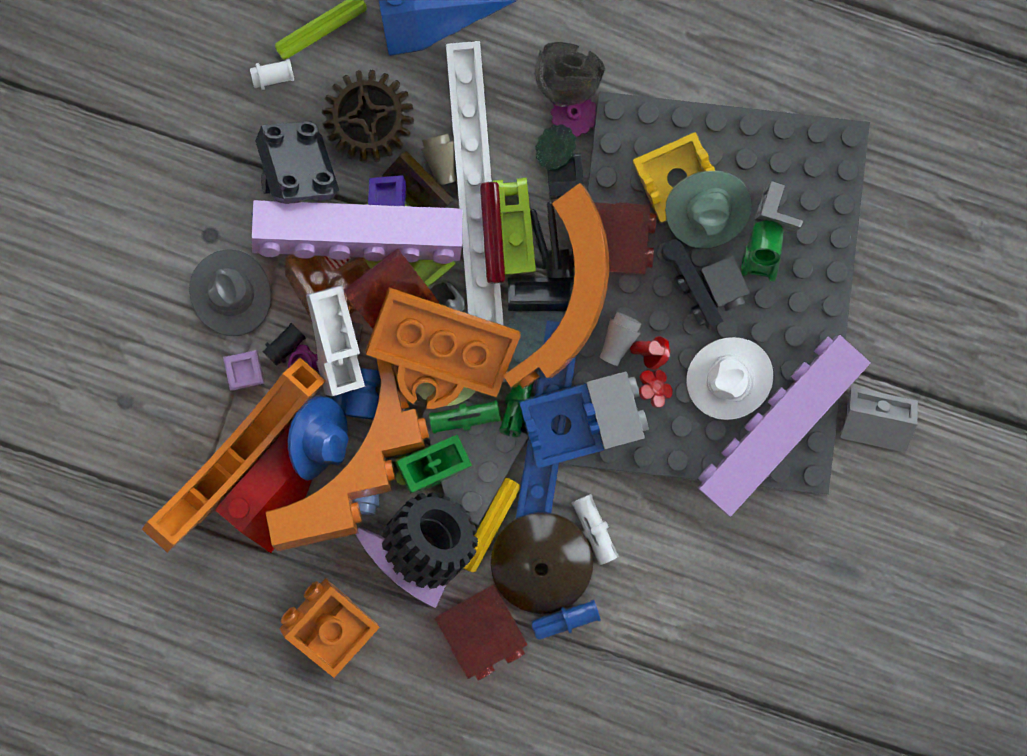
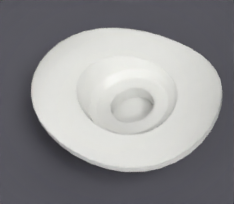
M737 337L719 339L706 345L693 358L687 372V390L693 403L703 413L724 420L741 418L755 411L766 400L773 384V367L767 353L756 343Z

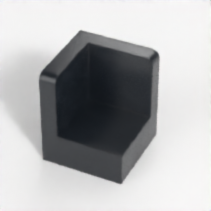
M574 153V156L547 159L550 200L560 198L579 183L584 186L581 153Z

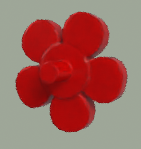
M660 369L654 372L645 370L640 374V380L644 384L639 388L640 397L643 400L650 399L651 405L655 408L664 406L665 399L672 397L673 393L671 385L664 384L667 380L666 374Z

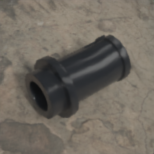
M290 323L271 344L268 342L265 344L267 348L262 352L278 366L281 362H286L285 358L306 337Z

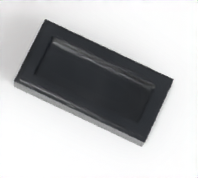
M574 277L508 278V311H566L573 291Z

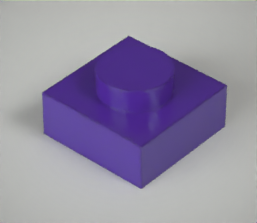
M403 175L369 178L368 205L405 206L406 181Z

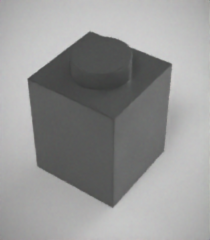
M733 255L699 271L716 308L724 306L725 310L729 311L745 303L743 296L749 294L750 291Z

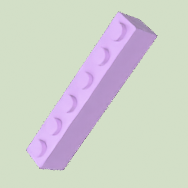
M253 201L252 253H259L265 257L291 254L299 258H311L314 255L329 256L336 260H343L349 257H364L369 261H380L384 258H395L403 262H415L419 259L434 260L441 264L460 261L462 250V209L308 202L285 204L277 201Z
M841 335L835 336L833 340L827 336L814 350L818 356L810 365L803 362L791 375L795 380L787 390L781 387L769 399L768 403L771 405V408L763 416L757 413L744 428L749 432L740 442L734 438L721 452L725 458L719 465L715 467L711 463L698 477L702 482L698 489L727 516L731 517L871 363Z

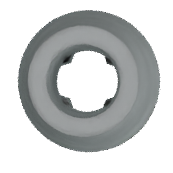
M617 312L614 319L610 318L603 350L599 357L610 364L618 366L622 357L641 334L639 329L642 323L630 316Z

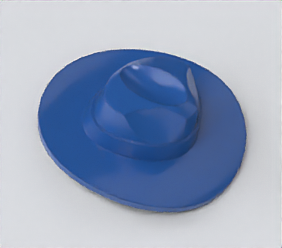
M317 396L307 401L296 413L288 434L290 461L298 476L305 480L314 479L330 464L339 466L345 459L347 443L349 441L347 419L339 404L329 397Z

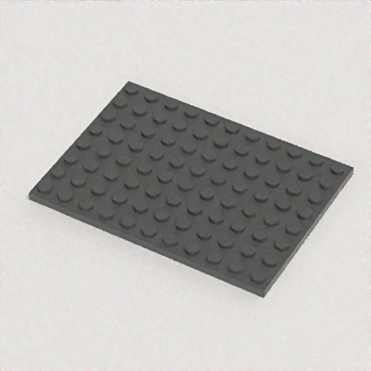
M599 91L587 192L594 201L606 233L609 251V278L607 293L598 322L589 339L576 355L571 386L627 371L628 378L635 377L639 390L644 385L640 380V374L645 370L655 371L644 365L643 355L632 354L630 348L622 357L618 366L610 364L599 357L603 350L610 318L614 319L616 313L620 312L642 323L639 329L641 334L636 341H652L657 336H662L669 341L670 357L658 369L666 374L667 380L664 384L671 385L673 393L672 397L665 399L664 406L660 408L653 407L650 399L643 400L640 396L634 398L637 411L644 410L649 430L643 431L644 439L559 462V464L699 480L698 477L711 463L717 467L725 458L721 452L734 438L740 442L749 432L744 428L757 413L763 416L771 408V405L768 403L769 399L781 387L787 390L795 380L791 375L803 362H806L808 365L813 362L818 356L814 350L827 336L833 340L835 336L841 335L846 340L870 122ZM696 132L702 147L709 155V161L714 166L715 171H723L736 176L749 191L752 207L746 226L736 237L716 247L697 248L685 244L674 235L667 221L659 223L632 163L633 159ZM673 169L668 173L667 181L674 188L675 185L687 177V174L682 169ZM771 181L785 185L777 213L802 220L803 223L796 232L784 231L781 260L775 282L769 281L768 277L753 274H747L746 277L743 276L750 291L749 294L743 296L745 303L729 311H726L724 306L717 308L724 322L711 329H708L706 324L700 326L691 310L695 303L689 293L683 295L675 280L679 273L673 263L667 262L662 258V247L669 240L680 241L698 274L701 269L732 255L741 270L744 249L748 245L753 226L757 223L754 219L764 188ZM729 337L744 338L760 346L767 353L771 361L773 384L770 393L760 407L746 416L729 420L711 417L698 409L689 396L686 382L690 363L702 348L716 340ZM839 398L758 487L829 495ZM566 417L564 434L571 428V421L568 417Z

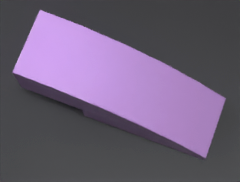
M360 526L358 533L355 535L378 567L412 596L436 608L446 585H439L433 589H430L428 585L421 588L417 587L414 581L408 583L403 580L404 575L400 572L396 574L393 570V563H388L385 555L388 553V551L382 548V542L385 538Z

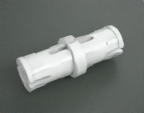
M589 494L571 504L574 506L584 529L582 532L588 538L598 564L602 565L616 559L619 555L607 532L609 526L606 521H602L592 498L593 496Z

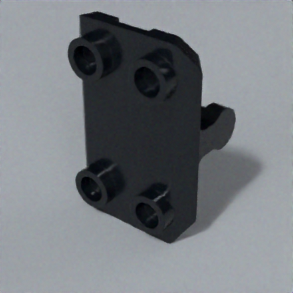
M312 121L267 124L260 127L255 142L263 165L261 186L264 194L271 193L277 202L285 204L299 203L300 200L318 199V201L331 200L336 195L339 187L324 140L318 131V127Z

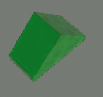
M458 434L395 462L410 494L433 487L472 466Z

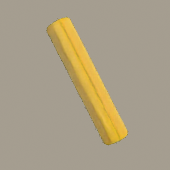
M505 478L474 535L478 538V545L474 548L476 553L463 569L472 573L476 572L520 490L519 483L510 478Z

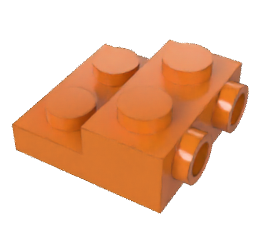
M325 578L321 583L313 582L304 593L306 600L297 609L291 607L284 613L281 618V624L283 625L279 629L286 640L335 678L380 627L377 622L357 607L347 595Z

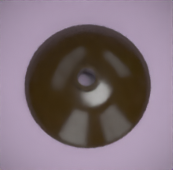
M534 512L516 518L498 535L491 553V572L496 587L508 602L527 612L547 614L560 611L562 607L567 608L582 596L591 580L593 555L588 539L575 523L555 513ZM538 563H545L548 566V570L545 573H539L536 571L535 566Z

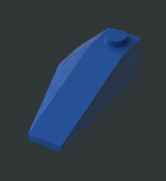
M379 0L388 54L393 56L423 51L443 38L461 31L462 28L490 16L517 0Z

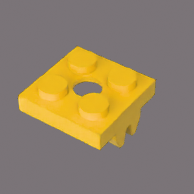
M696 132L632 160L660 224L667 221L665 206L667 197L673 189L667 181V176L671 170L676 168L682 169L687 174V177L699 172L715 171L714 166L709 161V155L702 147Z

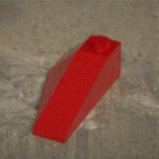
M290 426L215 509L238 531L270 553L275 548L271 543L266 512L289 506L305 499L312 480H305L298 476L291 464L288 452Z

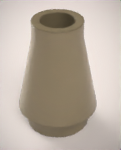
M446 133L423 139L424 148L421 151L436 182L439 185H444L457 181L454 141H450L449 134Z

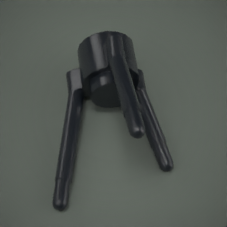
M549 201L547 202L551 250H547L536 210H530L532 225L542 257V269H546L547 278L574 276L573 267H575L573 248L571 255H569V249H559L554 206L552 205L553 202Z

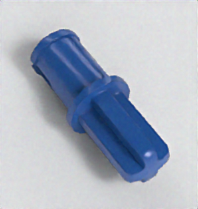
M593 599L590 602L566 610L562 607V611L535 619L531 622L535 637L540 640L567 630L569 633H572L574 628L595 621H601Z

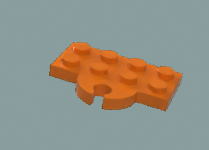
M389 288L367 345L366 355L398 365L396 375L400 391L413 405L417 400V386L421 383H431L435 387V391L427 397L426 409H435L447 406L454 401L464 387L497 397L504 380L503 375L507 372L521 334L518 330Z

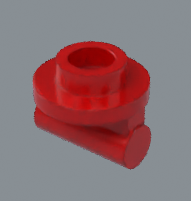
M657 336L652 341H635L630 347L632 354L644 356V365L651 370H656L663 366L670 357L669 341L662 336Z

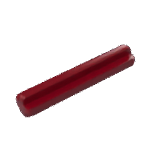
M484 182L480 185L486 278L490 284L503 283L505 281L499 184L497 182Z

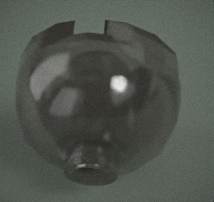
M553 42L546 44L543 51L540 50L535 64L534 75L538 89L553 104L560 107L585 103L597 92L605 71L603 61L596 54L589 51L586 56L583 53L577 52L579 46L572 43Z

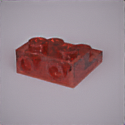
M594 202L606 233L609 251V273L644 276L646 268L653 267L654 248L647 247L648 233L655 234L656 213H650V205Z
M396 249L343 289L346 297L372 329L375 327L389 288L437 304L439 303L433 292L399 249Z
M495 584L488 586L435 617L437 624L468 679L475 676L479 681L496 671L493 665L505 659L507 664L525 654L522 648L527 646L528 642Z

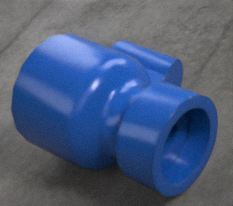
M360 368L365 387L332 396V400L339 404L345 416L374 420L380 396L376 392V387L381 382L380 374L377 370Z

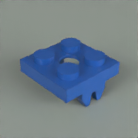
M586 383L519 401L537 468L604 450L599 424L595 417L596 413ZM565 415L570 419L571 428L566 434L558 435L552 431L551 421L555 416Z

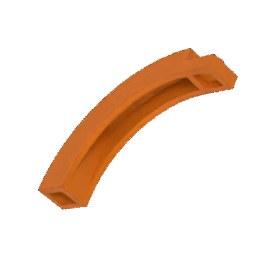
M581 183L552 203L563 220L573 248L575 276L568 308L559 326L545 344L530 357L503 375L510 387L521 385L523 389L540 377L537 373L539 370H542L546 378H553L580 352L594 330L601 314L608 288L609 251L601 217L594 201Z

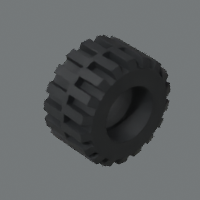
M421 493L417 494L415 498H410L391 518L383 531L382 537L385 540L382 542V548L388 551L385 555L387 562L393 563V570L396 574L400 572L404 575L403 580L408 583L414 581L417 587L424 588L428 585L430 589H433L439 585L444 586L448 584L470 562L476 553L474 548L478 545V538L473 535L477 531L475 525H471L469 522L471 519L469 514H464L460 510L462 506L457 502L455 504L451 503L450 498L444 495L439 498L437 493H429L427 496ZM423 534L430 537L435 542L438 548L431 545L424 538Z

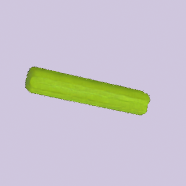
M345 0L276 42L275 49L280 57L286 60L365 12L367 5L364 0Z

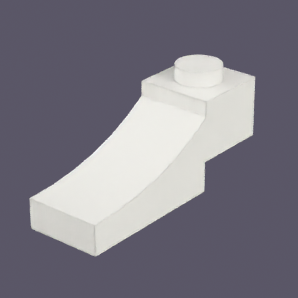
M337 286L306 295L318 355L316 363L320 376L326 380L323 384L325 395L335 396L365 387L357 359V354H360L343 287Z

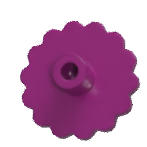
M570 90L567 94H560L559 99L553 102L554 108L551 109L550 113L553 116L552 123L557 126L558 132H564L567 137L571 135L580 137L581 134H587L589 128L595 126L596 104L591 102L589 95H584L582 91L575 93L573 90Z

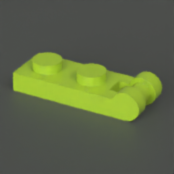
M527 177L517 178V182L503 183V180H493V182L499 184L505 275L536 272ZM518 195V205H505V196Z

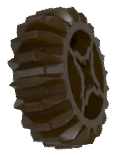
M358 70L355 74L357 82L352 83L350 77L345 75L343 76V81L347 87L342 89L336 83L332 86L333 90L338 94L337 98L326 95V102L333 105V108H323L322 114L332 117V119L324 121L322 125L324 129H335L327 136L330 142L341 139L335 147L338 152L343 151L349 146L347 152L349 159L352 160L356 152L360 151V161L366 163L368 152H372L375 162H379L380 154L378 151L384 149L386 155L392 157L393 152L389 145L393 143L397 148H403L402 141L397 137L399 134L404 137H410L411 132L403 128V124H414V118L404 116V113L411 112L414 108L411 103L401 104V102L409 97L407 91L395 93L400 87L398 80L392 82L388 87V74L383 73L378 82L376 81L375 70L369 71L368 80H364L362 72ZM368 90H375L385 94L394 105L386 107V105L377 106L370 101ZM358 92L359 104L357 108L352 112L346 113V116L340 117L345 102L349 97ZM365 100L372 114L377 113V117L373 118L374 122L371 123L372 132H370L369 126L364 119H359L360 114L364 115L362 111L365 110ZM396 116L392 130L387 136L378 141L377 128L379 124L389 120V117ZM342 127L363 128L366 132L368 143H361L351 139L344 133Z

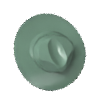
M723 171L699 172L686 177L671 190L665 206L666 219L674 235L685 244L697 248L716 247L736 237L746 226L751 214V197L744 183L730 173Z

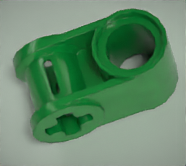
M764 220L757 222L753 226L748 245L745 246L740 270L742 276L746 277L747 274L768 277L769 281L775 282L781 260L784 229L780 224Z

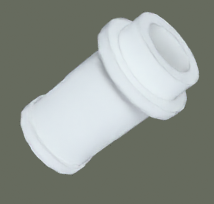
M290 59L263 66L256 63V67L250 68L254 88L261 87V90H265L264 86L294 81Z

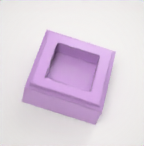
M258 350L223 357L230 391L265 384Z

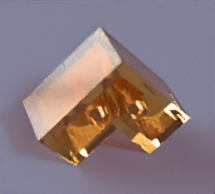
M290 255L285 258V276L310 318L306 295L333 287H343L349 314L378 301L379 282L363 257L333 271L324 256L314 255L311 258H299L295 255Z

